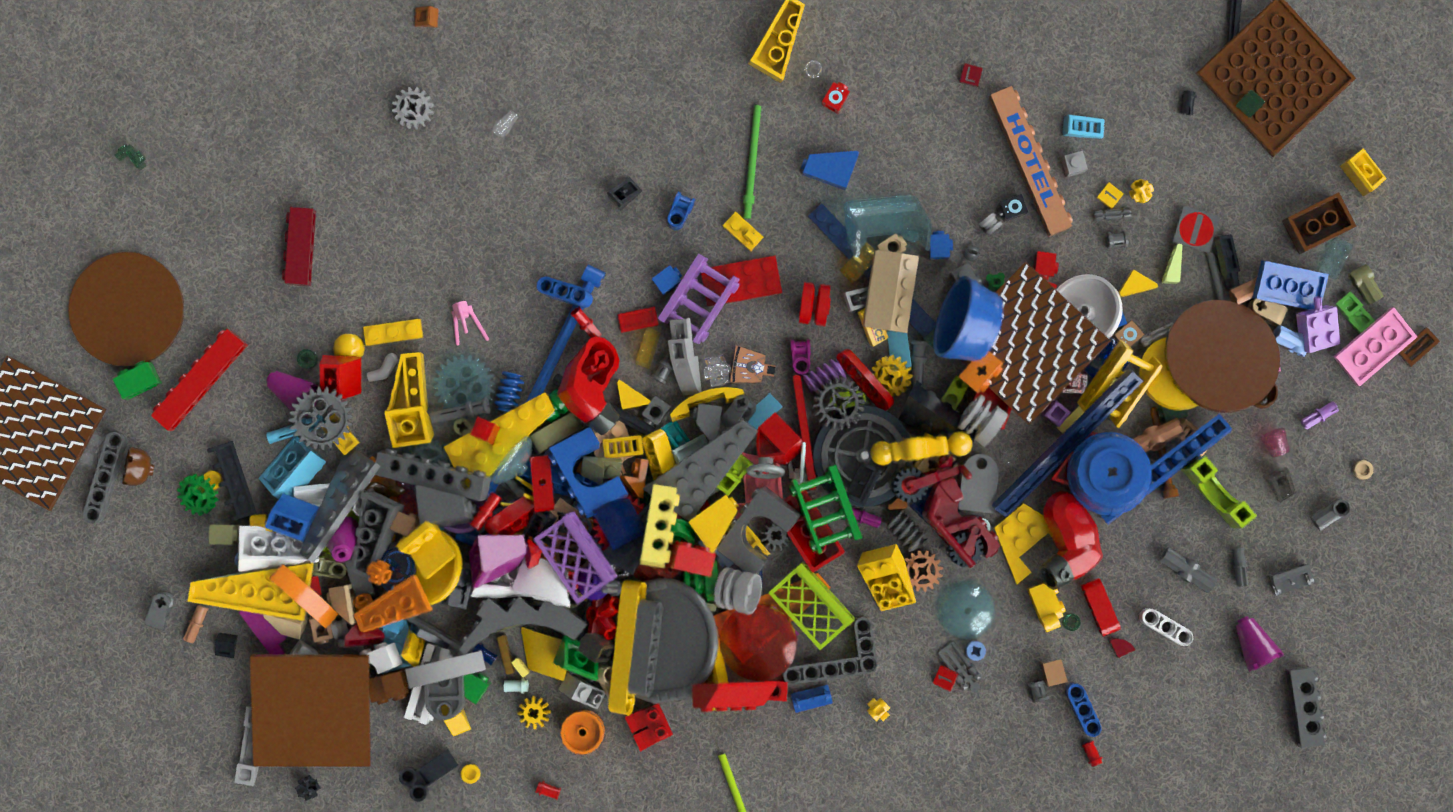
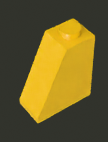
M723 496L689 521V524L707 548H710L712 553H715L722 538L738 513L736 509L738 504L733 497Z

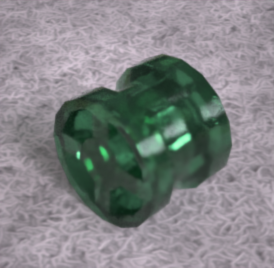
M303 349L297 355V362L303 368L312 369L318 363V356L312 350Z

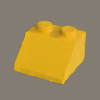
M423 405L385 410L392 448L431 442L434 436L431 418Z

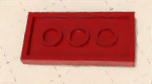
M776 255L711 267L729 280L733 276L740 279L738 282L740 284L739 288L734 294L731 293L725 304L782 294ZM701 273L703 286L721 297L726 286L706 273ZM706 297L707 307L715 306L716 303Z

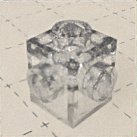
M723 354L704 358L706 369H703L705 381L709 380L711 387L730 383L729 375L732 372L730 364L726 363Z

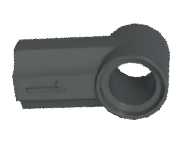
M1336 499L1310 518L1318 530L1321 531L1341 517L1347 516L1350 513L1351 506L1346 500ZM1338 503H1342L1344 506V510L1341 513L1336 511Z

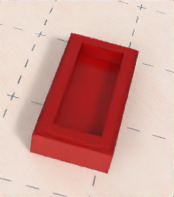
M655 306L618 314L621 333L659 326Z

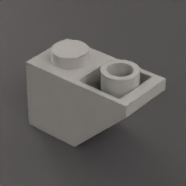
M570 673L566 674L564 681L558 689L569 698L598 709L605 696L604 690Z

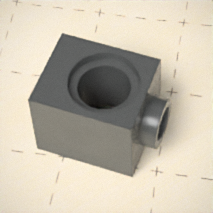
M654 396L642 413L645 417L643 421L651 426L654 424L658 426L671 409V406L657 396ZM654 407H658L661 410V414L657 418H653L650 415V410Z

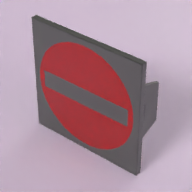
M1183 206L1172 242L1210 253L1220 216Z

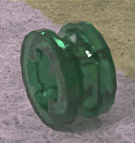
M1067 614L1064 616L1062 624L1065 629L1075 631L1080 627L1081 620L1075 614ZM1069 617H1071V619H1076V621L1074 622L1075 626L1073 628L1072 626H1067V623L1069 622Z

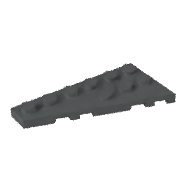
M741 419L714 440L712 439L705 446L677 463L666 473L661 474L653 482L648 483L643 487V490L652 495L654 484L677 488V494L680 495L679 505L674 506V512L690 521L757 434L758 430Z

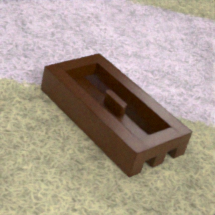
M1428 327L1417 334V338L1398 353L1409 367H1412L1440 342ZM1425 334L1428 335V336H1427L1425 339H1423L1416 347H1414L1408 354H1405V353H1404V352L1407 351L1413 344H1415L1422 336H1424ZM1430 339L1433 340V342L1429 344L1423 351H1421L1414 359H1409V357H1411L1417 350H1419L1426 342H1428Z

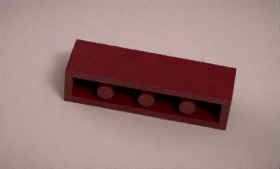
M290 207V212H287L286 222L289 224L288 231L285 232L287 250H284L283 258L286 261V269L282 271V279L285 280L287 285L311 287L316 210L313 208Z

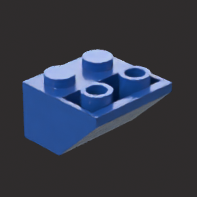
M282 494L272 508L265 528L304 543L319 510V506Z

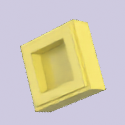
M516 658L511 662L523 678L530 673V670L520 658Z

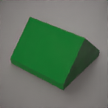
M564 636L553 664L596 681L598 679V648Z

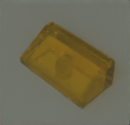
M649 327L646 328L635 361L636 365L650 368L661 335L660 332Z

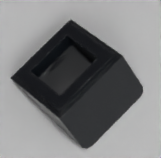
M219 632L215 639V656L234 658L238 635Z

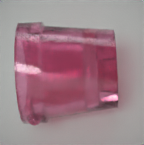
M1278 428L1261 436L1262 442L1266 445L1273 458L1290 451L1285 428Z

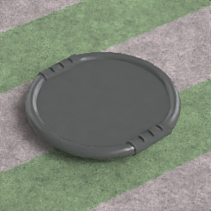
M664 576L640 581L646 583L647 586L646 600L661 602L663 613L653 692L650 697L635 696L653 704L689 698L692 695V684H704L716 661L718 633L713 614L699 593L679 580ZM618 614L612 617L616 625L618 622ZM616 637L611 640L604 638L606 658L611 667H613Z

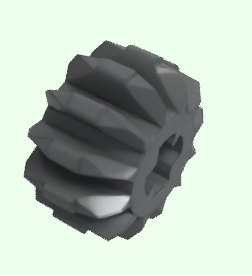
M770 520L772 527H769L766 523L764 524L768 531L761 530L760 533L767 534V537H763L760 540L769 541L765 544V548L773 544L771 551H775L776 545H778L779 551H782L781 544L783 543L788 547L789 544L785 542V539L791 540V538L786 536L787 532L778 525L775 526L774 522ZM779 530L782 533L780 534L782 536L781 539L772 540V531L777 532Z

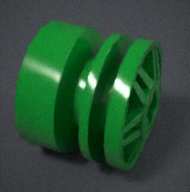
M717 560L714 561L711 577L688 571L682 573L683 583L693 588L700 596L701 593H705L707 601H715V587L718 580Z

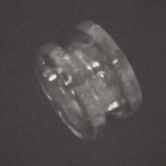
M809 61L805 66V73L809 78L816 79L822 73V66L818 61ZM816 65L818 67V73H809V66L814 67Z

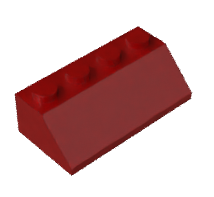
M807 490L801 491L804 502L813 500ZM790 495L783 499L801 513L795 496L792 497ZM818 507L807 510L811 521L824 517ZM802 515L792 529L787 531V534L812 573L846 552L839 540L821 546L823 552L821 554H816L815 551L812 552L808 542L811 539ZM829 524L814 528L818 539L834 534Z
M776 682L692 684L693 708H701V712H713V708L716 711H727V707H730V711H741L742 707H744V710H756V706L765 705L777 684Z

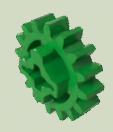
M197 473L192 476H187L179 483L181 487L177 488V491L181 494L177 498L182 499L180 505H186L185 511L191 509L192 515L198 513L201 516L204 513H209L216 507L215 502L219 499L215 495L218 494V491L213 490L216 485L209 483L210 478L205 480L203 474L198 477Z

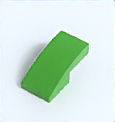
M1351 291L1335 304L1359 334L1375 322L1363 308L1364 305Z

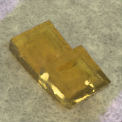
M867 242L839 271L852 284L855 283L872 265L875 249Z

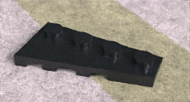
M651 502L636 516L637 518L631 524H628L623 529L624 531L610 543L609 547L602 551L608 563L631 575L634 574L641 562ZM661 504L659 509L665 512L669 510V506ZM657 523L656 529L659 530L663 523Z

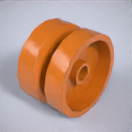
M586 709L577 710L570 714L564 721L561 729L562 742L566 748L573 753L582 755L597 749L605 734L604 722L600 716L592 710ZM581 729L586 730L585 736L584 734H579V731Z

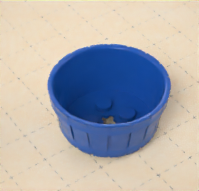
M968 276L959 278L949 290L937 318L933 340L935 354L938 357L947 359L981 360L994 344L1000 331L1003 315L1001 297Z
M1102 432L1086 438L1073 451L1074 453L1071 454L1067 467L1069 488L1077 501L1093 513L1096 512V514L1106 516L1126 513L1135 508L1144 499L1149 490L1152 476L1149 458L1143 448L1126 435L1116 432ZM1109 467L1117 468L1116 473L1118 475L1116 477L1108 476L1109 471L1107 469Z

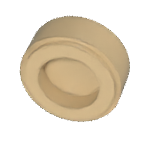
M1366 460L1358 461L1353 466V474L1358 479H1368L1373 474V466Z

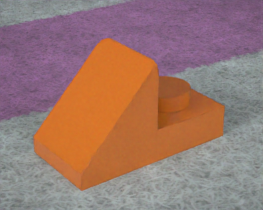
M635 458L631 469L633 477L620 475V479L633 497L643 498V487L645 486L648 460Z

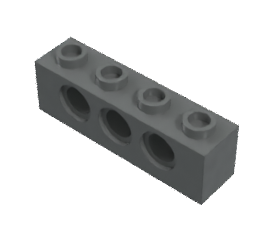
M1309 666L1286 669L1297 746L1307 748L1325 745L1326 731L1322 728L1321 722L1324 716L1322 709H1319L1318 702L1321 700L1319 690L1316 689L1315 683L1318 681L1317 672L1313 667ZM1306 682L1308 688L1305 692L1302 693L1300 690V686L1302 683ZM1309 702L1311 705L1310 710L1305 712L1303 705ZM1312 721L1313 729L1307 731L1306 724Z

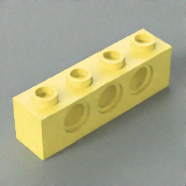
M655 484L653 486L641 556L642 565L664 568L665 562L669 563L671 551H667L668 543L672 544L674 532H670L671 524L675 525L677 513H673L674 506L679 505L680 495L677 494V488ZM661 504H667L669 506V510L665 512L661 511L659 509V506ZM657 523H664L666 528L658 530L655 526ZM659 541L663 544V547L657 550L653 548L652 544Z

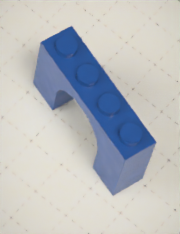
M591 427L550 447V455H548L553 466L556 465L559 469L557 474L562 482L565 481L568 485L566 490L570 498H575L577 501L576 508L579 514H584L586 519L622 501L628 496V492L619 476L598 487L592 488L581 485L573 475L575 463L583 456L600 448V443Z

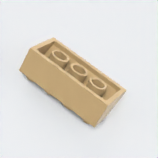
M874 250L863 327L907 333L919 256Z

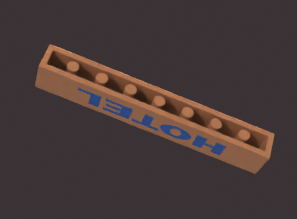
M1010 86L991 94L989 97L990 103L1048 237L1071 228V223H1073L1072 217L1069 212L1066 213L1064 198L1056 190L1058 188L1057 182L1054 177L1051 178L1049 163L1041 155L1043 153L1042 147L1034 139V128L1032 125H1028L1026 120L1028 115L1025 108H1021L1019 104L1020 96L1017 90H1013V87Z

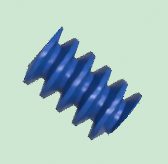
M503 371L502 375L506 378L500 379V382L504 386H498L502 393L496 394L500 401H494V404L498 406L495 409L509 412L513 410L512 407L519 405L514 399H520L516 392H520L523 389L518 384H524L525 382L520 379V377L524 376Z

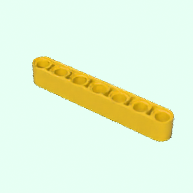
M626 579L621 587L608 708L610 712L630 715L634 707L635 695L629 693L628 684L637 608L642 599L646 600L647 586L644 582Z

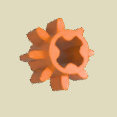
M380 560L377 563L372 562L367 569V574L370 576L368 580L378 585L388 582L392 574L391 570L388 569L390 564Z

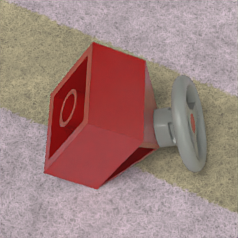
M776 412L758 427L756 438L758 464L749 466L746 469L747 474L762 479L782 477L785 474V470L774 465V463L787 465L801 452L802 439Z

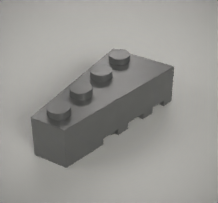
M363 491L360 497L362 504L358 514L360 520L359 528L356 530L357 545L354 547L352 572L369 579L370 576L367 574V569L372 562L382 561L387 554L395 533L390 527L398 512L402 513L404 505L374 491Z

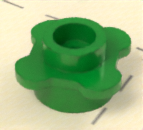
M1002 272L997 275L988 274L986 277L988 289L992 292L997 291L1004 284L1005 275Z

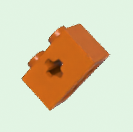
M988 351L981 360L972 361L960 374L959 378L977 394L980 391L984 392L990 385L989 380L993 376L996 378L1002 372L1003 368L1001 367L1003 363ZM986 368L987 374L978 376L980 374L978 370Z

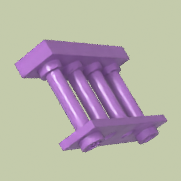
M699 253L658 317L659 320L667 324L670 320L683 319L677 315L676 310L679 305H685L706 320L700 329L691 324V331L696 335L693 342L697 344L707 339L709 335L707 331L731 293L734 294L740 285L738 283L739 278L733 276L729 280L709 267L708 263H706L708 258ZM700 272L706 273L726 286L721 297L698 283L696 278ZM694 288L714 301L716 304L712 311L708 312L689 300L686 295L689 289Z

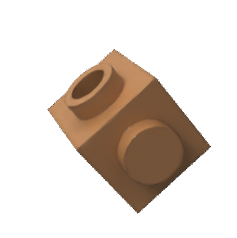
M398 512L390 529L401 536L407 537L421 526L419 516L410 513L408 516Z

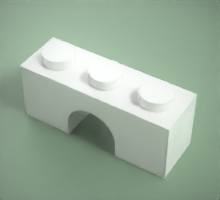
M384 642L376 645V650L371 651L369 648L359 652L360 655H369V663L375 666L378 674L403 664L395 643L387 645Z

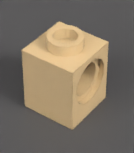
M894 234L876 246L877 250L890 252L887 247L888 244L895 243L898 247L895 253H904L907 243L902 236L898 237L897 234Z

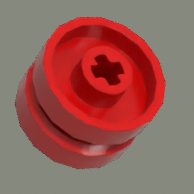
M803 283L799 324L808 325L811 321L812 313H815V325L826 326L831 303V285L820 284L818 294L814 295V283Z

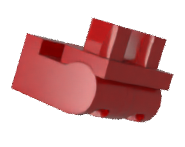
M659 703L652 704L625 716L632 733L648 726L633 734L640 751L673 735Z

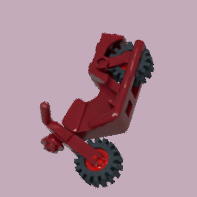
M952 454L940 456L937 460L938 469L922 473L919 469L907 466L906 468H900V471H896V475L892 476V492L902 501L914 503L916 500H921L922 495H926L925 490H928V485L933 484L923 507L922 516L947 544V556L953 563L961 567L967 566L972 568L977 564V560H981L980 555L988 558L998 552V548L1001 546L997 541L999 537L992 530L989 532L986 529L987 523L980 516L966 515L962 517L958 513V504L963 500L964 496L952 476L961 472L967 480H970L972 474L963 464L956 463L953 465Z

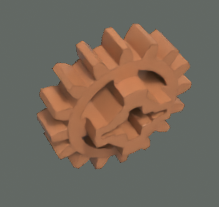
M918 550L916 556L910 553L911 559L905 558L908 574L910 567L914 571L912 579L910 574L909 578L912 587L916 586L915 591H919L921 587L926 592L928 586L930 589H934L932 584H939L937 577H943V575L939 574L943 567H938L937 565L941 561L939 559L934 560L935 554L928 556V551H925L924 555H922L921 551ZM918 558H926L923 563L914 561ZM932 564L935 569L934 575L931 574L930 566ZM924 566H926L925 572L927 573L925 575L921 574L920 576H918V567L923 568ZM921 579L929 580L928 583L918 584Z

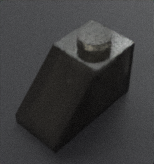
M589 633L582 637L577 651L594 663L613 661L615 640H606L603 635Z

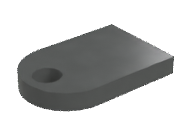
M971 455L962 464L971 472L972 478L967 480L961 472L959 474L958 486L964 498L959 502L958 509L994 514L995 509L992 504L996 501L999 475L997 464L988 455ZM979 458L984 461L982 469H979L976 465Z
M437 661L424 662V665H425V664H429V663H433V662H437ZM464 675L424 685L425 706L431 716L439 720H448L456 717L462 711L465 702ZM444 704L450 709L447 716L443 715L440 711L441 706Z

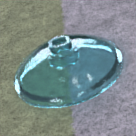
M528 436L523 438L506 455L491 478L493 484L508 482L518 474L522 476L528 469L527 463L532 451L531 438Z
M969 581L959 582L947 588L940 597L938 617L941 625L949 634L960 639H974L983 635L991 627L995 618V603L991 594L983 586ZM970 607L971 613L965 614V608Z

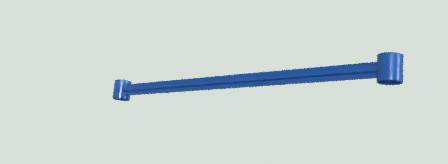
M588 264L581 277V280L584 281L582 288L592 293L594 287H600V282L604 279L606 273ZM584 294L579 297V301L583 299ZM572 306L526 402L543 394L577 324V321L571 316V312L578 306ZM512 456L490 476L489 496L491 492L495 493ZM477 530L463 534L457 533L455 539L473 546L476 537L480 533Z

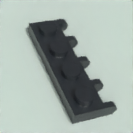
M233 441L208 448V453L216 451L219 463L212 465L213 469L221 467L225 481L218 483L219 487L227 485L231 500L224 502L225 506L233 504L237 516L231 517L230 521L233 522L257 514Z

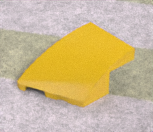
M521 627L528 669L564 681L567 670L553 664L562 639Z

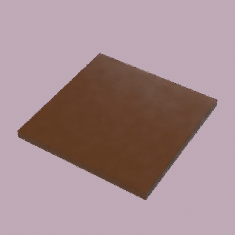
M251 654L253 766H371L369 655Z

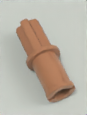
M197 604L192 619L188 621L189 626L183 638L186 642H195L200 628L203 627L202 623L209 608Z

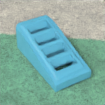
M1076 115L1064 117L1063 136L1103 138L1104 119ZM1078 122H1081V131H1078ZM1086 123H1089L1088 132H1086ZM1094 123H1097L1096 133H1093Z

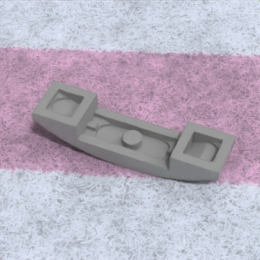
M482 651L405 669L409 689L486 670Z
M247 706L243 725L245 729L240 760L237 764L234 783L254 786L259 767L253 766L252 707Z

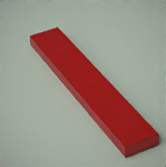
M800 375L793 376L802 442L806 443L805 464L809 481L815 479L816 476L802 380ZM817 486L810 488L809 490H817Z

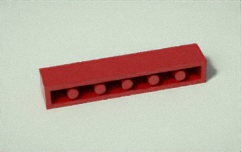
M222 330L217 335L216 342L206 347L202 358L193 362L191 365L192 369L188 374H183L178 380L179 384L166 393L165 396L167 398L153 408L154 412L151 416L166 430L173 431L248 346L232 330Z

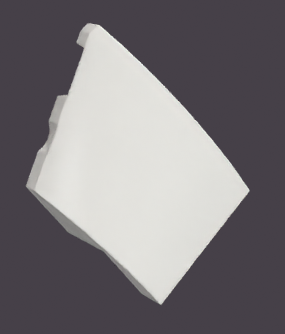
M523 558L512 591L516 594L532 596L534 599L550 601L554 605L569 607L570 601L568 600L567 588L549 561L540 558L538 565L528 569L525 558ZM565 570L564 575L566 578H568V571Z

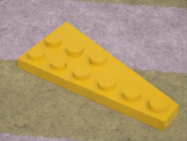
M313 563L287 567L310 587ZM277 569L191 582L187 601L301 621L304 620L306 612L269 579Z

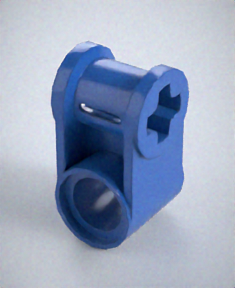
M681 192L676 194L668 215V226L672 230L683 228L688 215L693 209L696 201L695 198L685 197L681 195ZM674 216H678L682 221L679 224H673L671 219Z

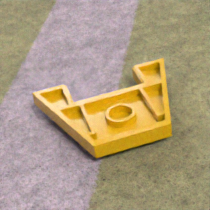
M1024 503L994 527L1016 585L1031 573L1019 557L1045 535L1049 534L1052 537L1051 531L1044 520V515Z

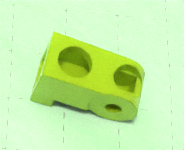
M956 375L941 401L943 403L947 401L952 405L953 410H956L968 385Z

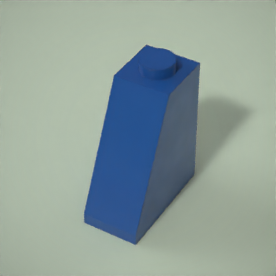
M859 152L810 154L808 159L804 158L801 166V169L804 170L803 175L846 191Z

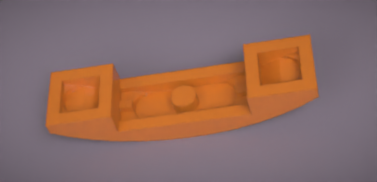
M284 564L269 578L325 629L339 615Z

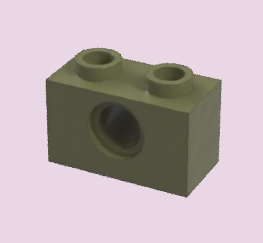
M209 524V544L238 545L239 526L241 525Z

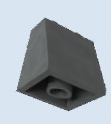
M420 485L415 486L421 525L427 521L438 525L439 528L470 523L478 513L477 505L465 497Z

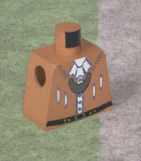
M736 346L730 383H761L762 375L774 377L776 365L764 364L766 355Z

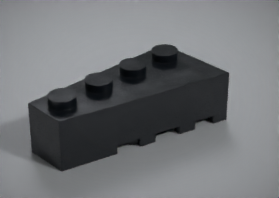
M916 380L898 420L934 437L943 436L949 439L950 435L954 432H965L969 426L968 424L963 430L957 428L963 413L953 410L952 405L947 401L943 403L936 398V394L931 390L926 391L921 387L922 384ZM975 429L968 434L971 437L972 444L977 432Z

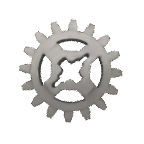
M408 87V92L402 89V96L396 95L398 101L392 103L396 106V108L392 109V112L397 114L395 119H401L400 124L402 126L407 123L408 129L412 125H414L415 129H418V124L424 127L425 120L431 121L428 116L434 115V112L430 110V108L434 107V104L429 103L432 98L430 96L425 97L426 91L423 90L420 93L418 87H416L415 91ZM411 96H417L420 98H418L417 100L411 99ZM405 101L404 108L401 109V105ZM409 102H411L412 105L416 106L415 111L417 112V114H415V112L411 110V105L409 104ZM425 107V112L421 115L422 109ZM415 117L416 120H408L406 118Z

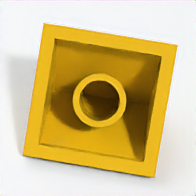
M1364 148L1340 165L1362 196L1371 193L1387 179Z

